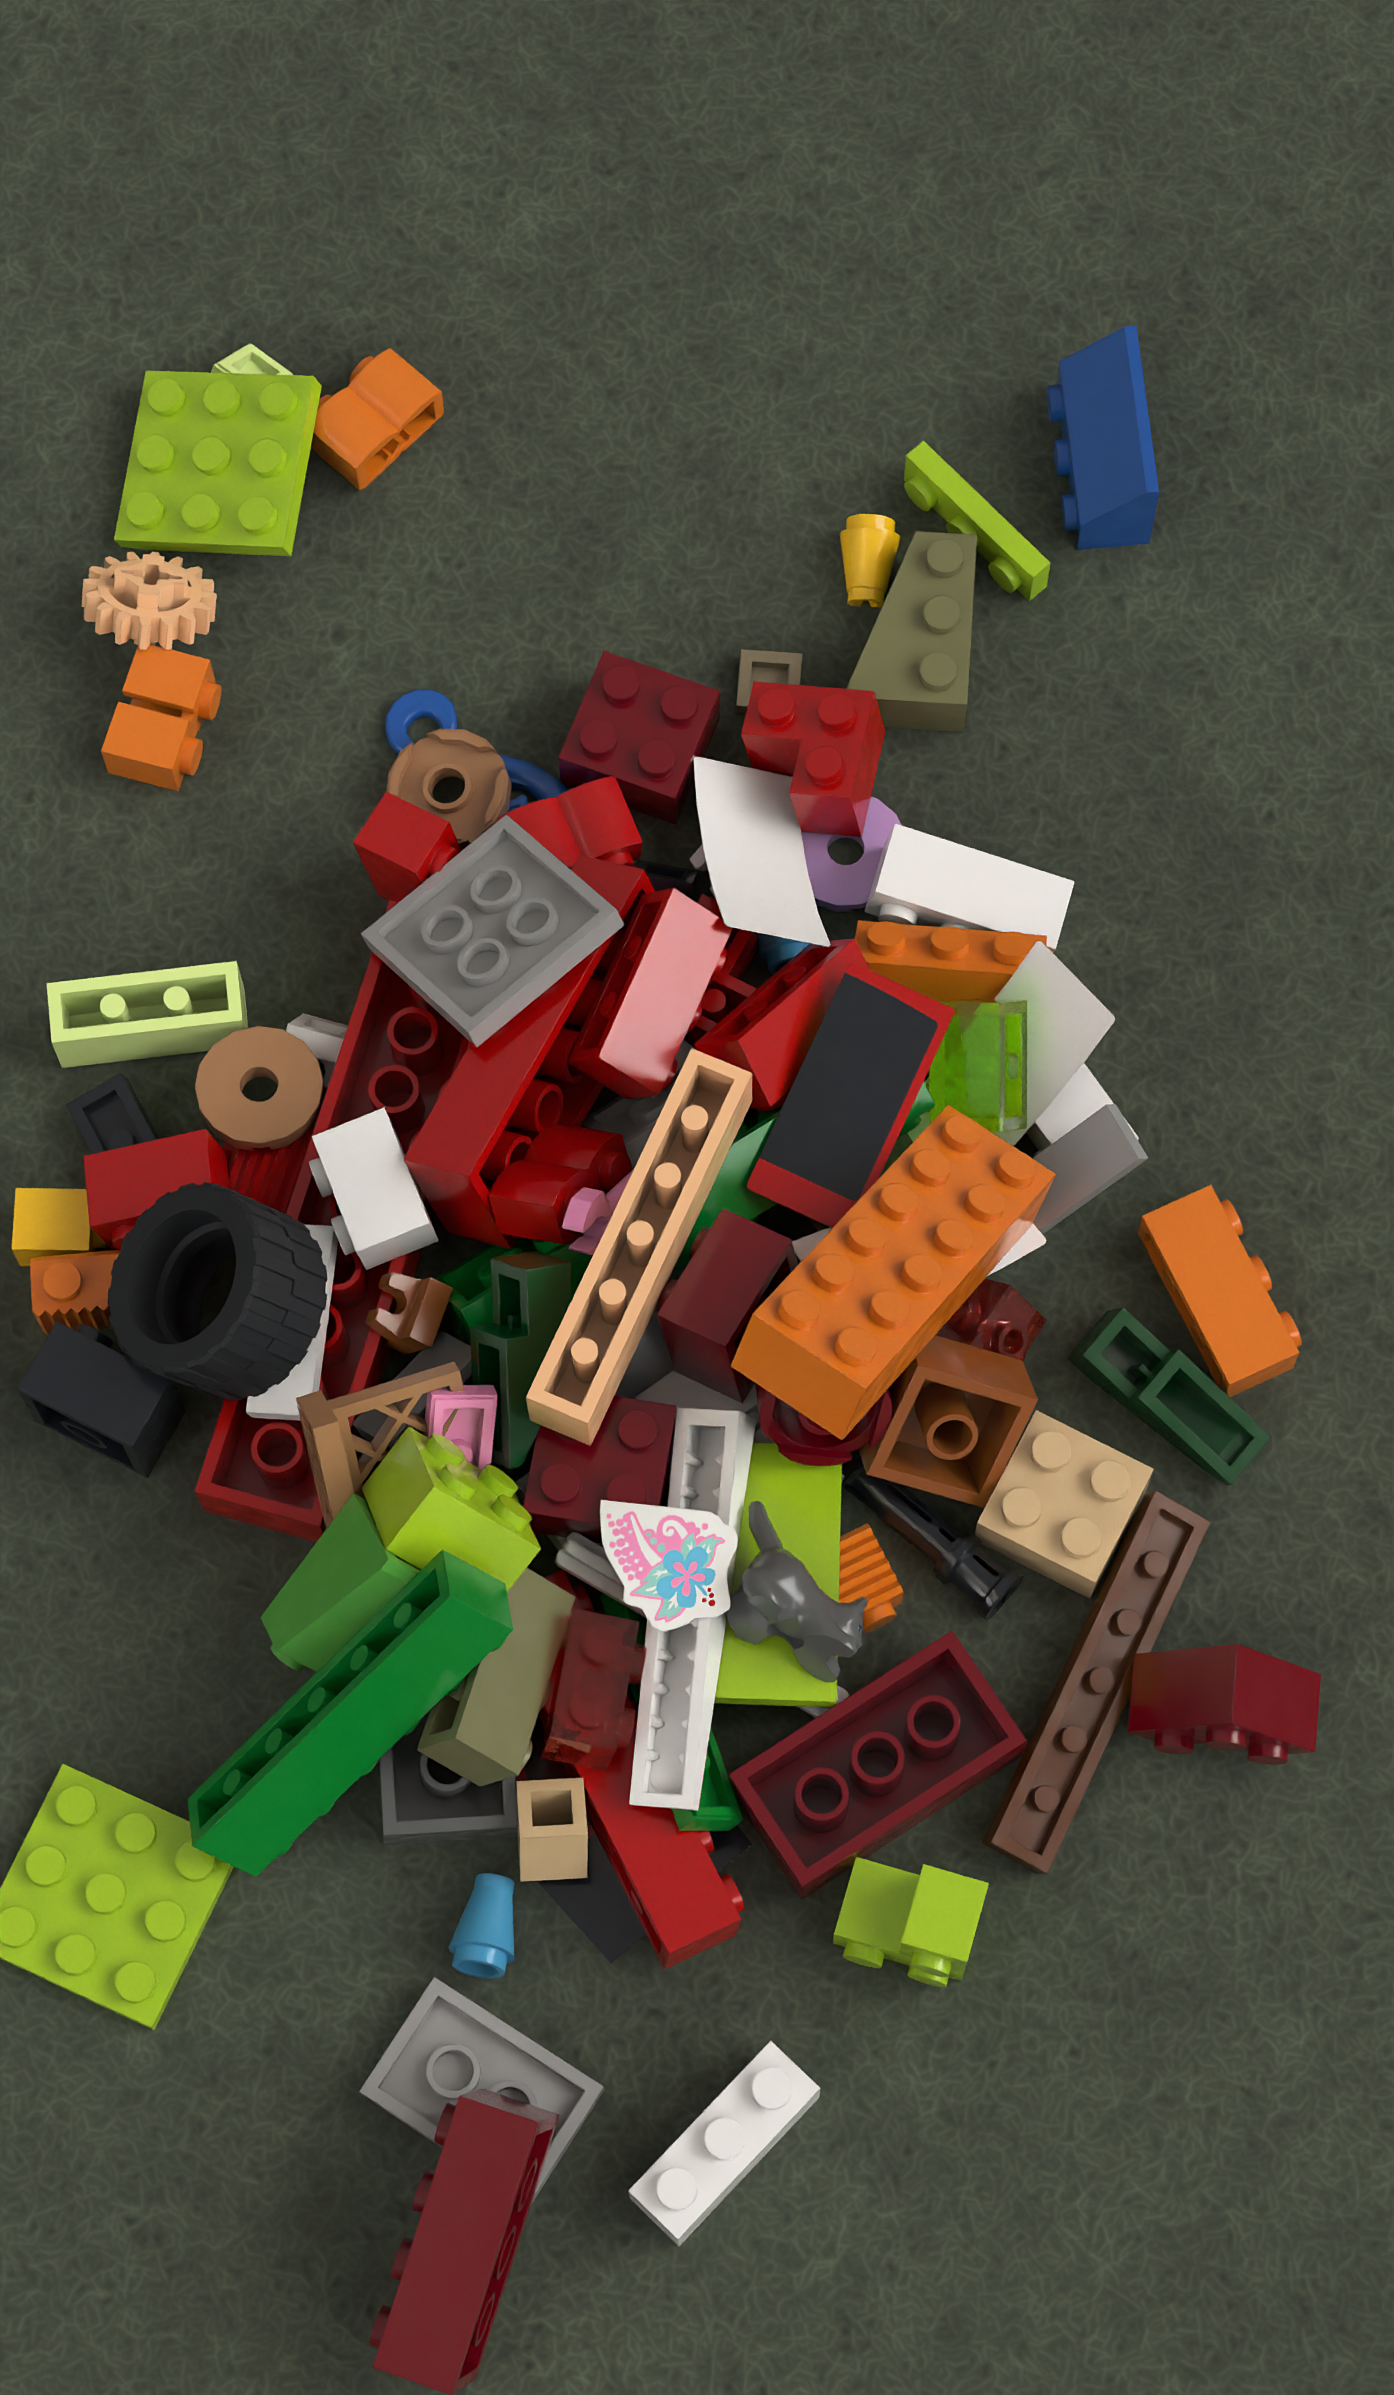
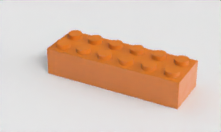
M947 1105L756 1309L750 1318L731 1367L840 1440H843L1031 1227L1056 1174L982 1127L973 1119Z

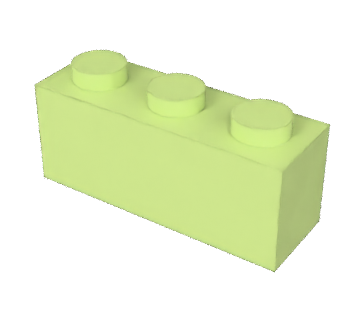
M237 961L47 983L51 1042L62 1068L209 1051L212 1045L233 1031L248 1028L245 989Z

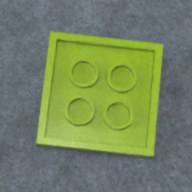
M146 371L114 541L121 547L142 550L291 556L322 385L314 376Z
M62 1764L0 1888V1959L147 2028L155 2030L234 1866L193 1847L189 1821Z

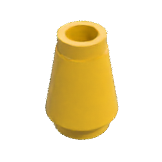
M876 514L852 515L846 520V529L839 534L846 590L848 593L847 604L850 606H861L865 600L870 603L871 607L881 608L884 604V596L887 592L900 535L895 532V521L892 518Z

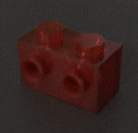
M573 1608L568 1620L565 1642L560 1651L541 1758L607 1771L617 1747L628 1749L634 1725L635 1709L624 1707L628 1683L640 1684L647 1651L645 1645L635 1644L639 1621Z

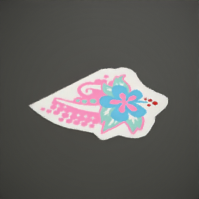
M601 1500L600 1523L602 1543L607 1558L624 1585L623 1601L628 1605L642 1609L647 1620L654 1628L663 1632L687 1625L695 1618L717 1617L730 1609L731 1600L728 1591L727 1571L738 1543V1537L733 1527L724 1524L720 1517L710 1511Z

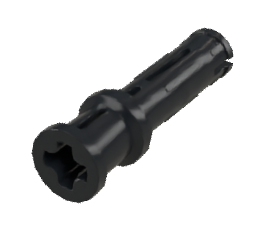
M863 1462L855 1468L846 1480L843 1488L866 1504L879 1518L922 1552L935 1565L933 1571L937 1574L936 1578L944 1585L952 1582L980 1606L978 1614L986 1621L996 1614L1022 1583L1024 1576L1016 1569L1008 1572L980 1548L982 1540L974 1533L971 1535L967 1532L960 1534L936 1515L931 1508L904 1485L867 1475Z

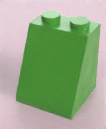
M354 1493L260 1617L273 1643L270 1646L271 1651L281 1662L294 1670L302 1671L305 1667H308L318 1672L421 1571L419 1568L385 1550L367 1501Z

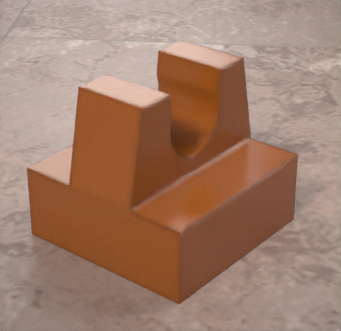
M393 1272L382 1275L378 1288L393 1295L396 1300L395 1312L392 1314L381 1308L371 1310L367 1315L365 1323L385 1338L383 1345L400 1353L409 1354L431 1348L453 1288L431 1277L422 1280Z

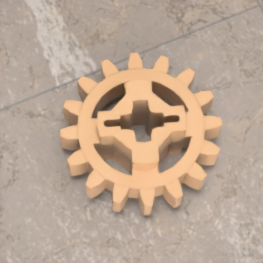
M132 551L127 552L126 561L120 562L109 556L105 558L104 568L91 566L89 568V579H83L81 607H84V620L96 622L95 632L99 635L114 632L115 643L119 645L127 642L129 639L134 640V644L138 645L139 649L146 650L150 644L155 645L156 642H159L165 650L172 649V641L175 639L190 645L194 643L195 633L207 635L210 622L215 621L217 594L214 593L213 579H202L203 569L199 566L188 569L182 568L183 558L175 557L166 562L164 561L165 557L160 556L159 552H152L151 554H143V559H140Z

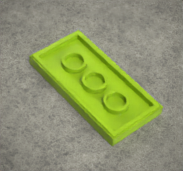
M753 1442L730 1596L739 1589L745 1571L760 1552L749 1528V1506L751 1502L760 1501L766 1509L768 1517L783 1545V1549L788 1550L804 1563L818 1587L827 1596L839 1603L842 1464L822 1467L804 1465L791 1461L778 1452V1445L776 1443ZM728 1619L726 1620L714 1703L828 1708L836 1705L837 1680L835 1682H824L809 1674L802 1668L785 1638L775 1635L764 1638L760 1643L754 1645L737 1637L729 1625Z

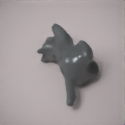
M760 1501L751 1502L749 1506V1528L760 1552L745 1571L739 1589L730 1596V1609L726 1611L728 1623L737 1637L754 1645L760 1643L764 1638L775 1635L785 1638L803 1669L813 1677L824 1682H835L841 1672L836 1656L850 1658L863 1647V1612L868 1604L867 1598L860 1597L850 1603H838L827 1596L818 1587L804 1563L791 1552L783 1549V1545L768 1517L764 1505Z

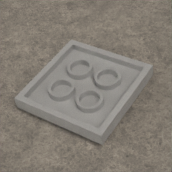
M505 815L446 863L440 872H435L363 931L361 935L375 955L474 1046L478 1047L621 929L624 923L616 908L509 816Z

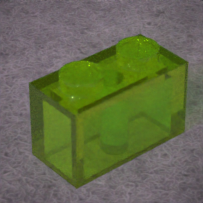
M949 999L938 1001L953 1008L955 1013L930 1066V1078L925 1085L936 1105L927 1111L930 1114V1123L947 1105H950L992 1133L1026 1129L1027 1000Z

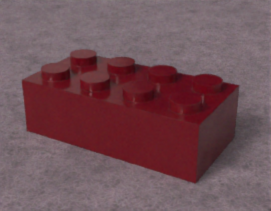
M951 1630L728 1775L737 1803L801 1900H803L852 1868L856 1857L862 1859L869 1857L1022 1757L1027 1740Z
M486 2089L460 2095L456 2105L446 2104L434 2138V2143L443 2146L435 2172L429 2170L424 2172L413 2202V2211L422 2213L413 2240L406 2237L403 2239L393 2263L391 2278L400 2281L396 2296L391 2307L386 2305L381 2307L371 2332L369 2345L378 2348L372 2368L449 2395H453L476 2379L560 2114Z

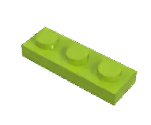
M924 440L906 455L904 488L909 498L923 511L927 512L933 508L948 522L946 524L948 533L977 535L976 550L990 563L988 565L989 572L1002 589L1009 593L1017 589L1028 601H1031L1047 587L1050 562Z

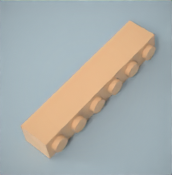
M691 1048L528 1391L526 1401L530 1421L591 1446L656 1308L659 1297L671 1276L751 1105V1072Z

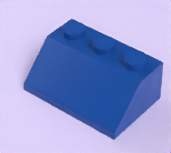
M1126 326L1059 361L1056 385H1047L1049 421L1061 422L1063 439L1054 440L1055 471L1057 476H1068L1070 494L1061 495L1062 525L1064 531L1075 530L1077 550L1150 543L1159 487L1137 326Z

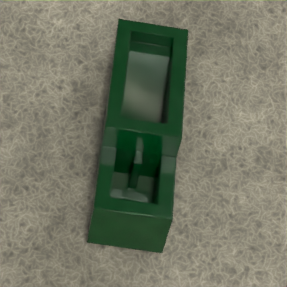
M538 1251L490 1258L493 1323L470 1327L472 1385H493L498 1395L491 1462L509 1469L522 1466L540 1429V1424L530 1421L526 1396L570 1305L571 1262Z
M1124 1307L1106 1311L1067 1357L1092 1382L1199 1467L1227 1486L1234 1483L1271 1438L1260 1425L1179 1349L1168 1350Z

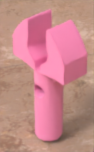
M633 1170L606 1195L604 1191L583 1187L571 1198L562 1228L581 1233L585 1232V1234L571 1244L569 1250L588 1255L594 1254Z

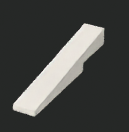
M677 1408L667 1507L710 1511L720 1517L724 1524L733 1527L739 1539L756 1418L734 1410ZM737 1549L732 1555L727 1571L729 1596ZM726 1612L717 1617L695 1618L687 1625L664 1632L654 1628L647 1620L630 1805L698 1811L727 1620Z

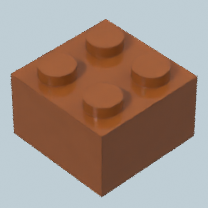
M935 1335L889 1387L892 1417L881 1441L871 1449L869 1443H867L858 1450L867 1475L985 1508L1034 1410L1038 1398L1022 1360Z

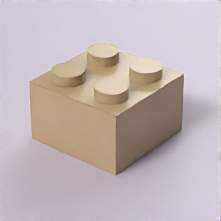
M1036 1410L977 1522L975 1535L982 1540V1545L1091 1599L1148 1488L1154 1469Z

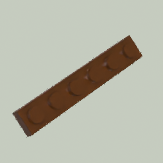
M1158 1491L1145 1494L982 1841L984 1845L1037 1874L1048 1873L1131 1694L1134 1654L1149 1653L1210 1521Z

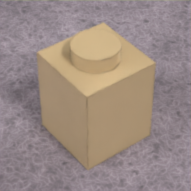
M583 1777L516 1781L520 1882L587 1878L588 1832Z

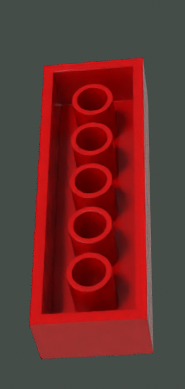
M579 855L571 871L617 909L624 926L481 1045L476 1047L469 1041L464 1056L451 1078L443 1084L438 1100L424 1125L411 1139L408 1152L403 1160L447 1232L512 1249L518 1236L500 1234L498 1232L488 1197L495 1180L511 1163L524 1159L533 1140L546 1127L553 1124L581 1127L602 1090L603 1084L568 1064L567 1060L641 895L655 892L644 869Z

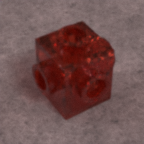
M984 1279L936 1335L1024 1361L1027 1351L1047 1320L1010 1284Z

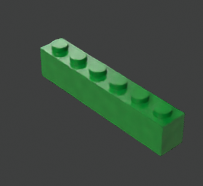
M442 1549L188 1798L192 1846L255 1877L276 1857L284 1855L294 1840L318 1817L327 1814L335 1801L355 1781L371 1772L379 1758L403 1735L410 1734L417 1727L421 1718L446 1694L454 1692L460 1686L464 1677L490 1652L496 1651L504 1644L508 1635L514 1630L505 1583Z

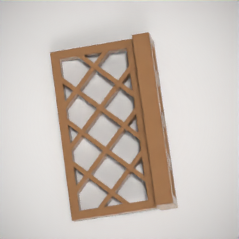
M454 1361L328 1401L321 1390L296 1398L326 1529L353 1493L365 1499L362 1491L363 1482L376 1462H381L389 1451L385 1449L403 1423L427 1434L425 1419L411 1412L422 1394L443 1387H448L451 1392L464 1391L460 1370ZM376 1409L388 1415V1418L371 1443L351 1434L348 1417ZM454 1409L443 1425L442 1436L445 1437L458 1409ZM355 1450L363 1453L359 1461H357Z

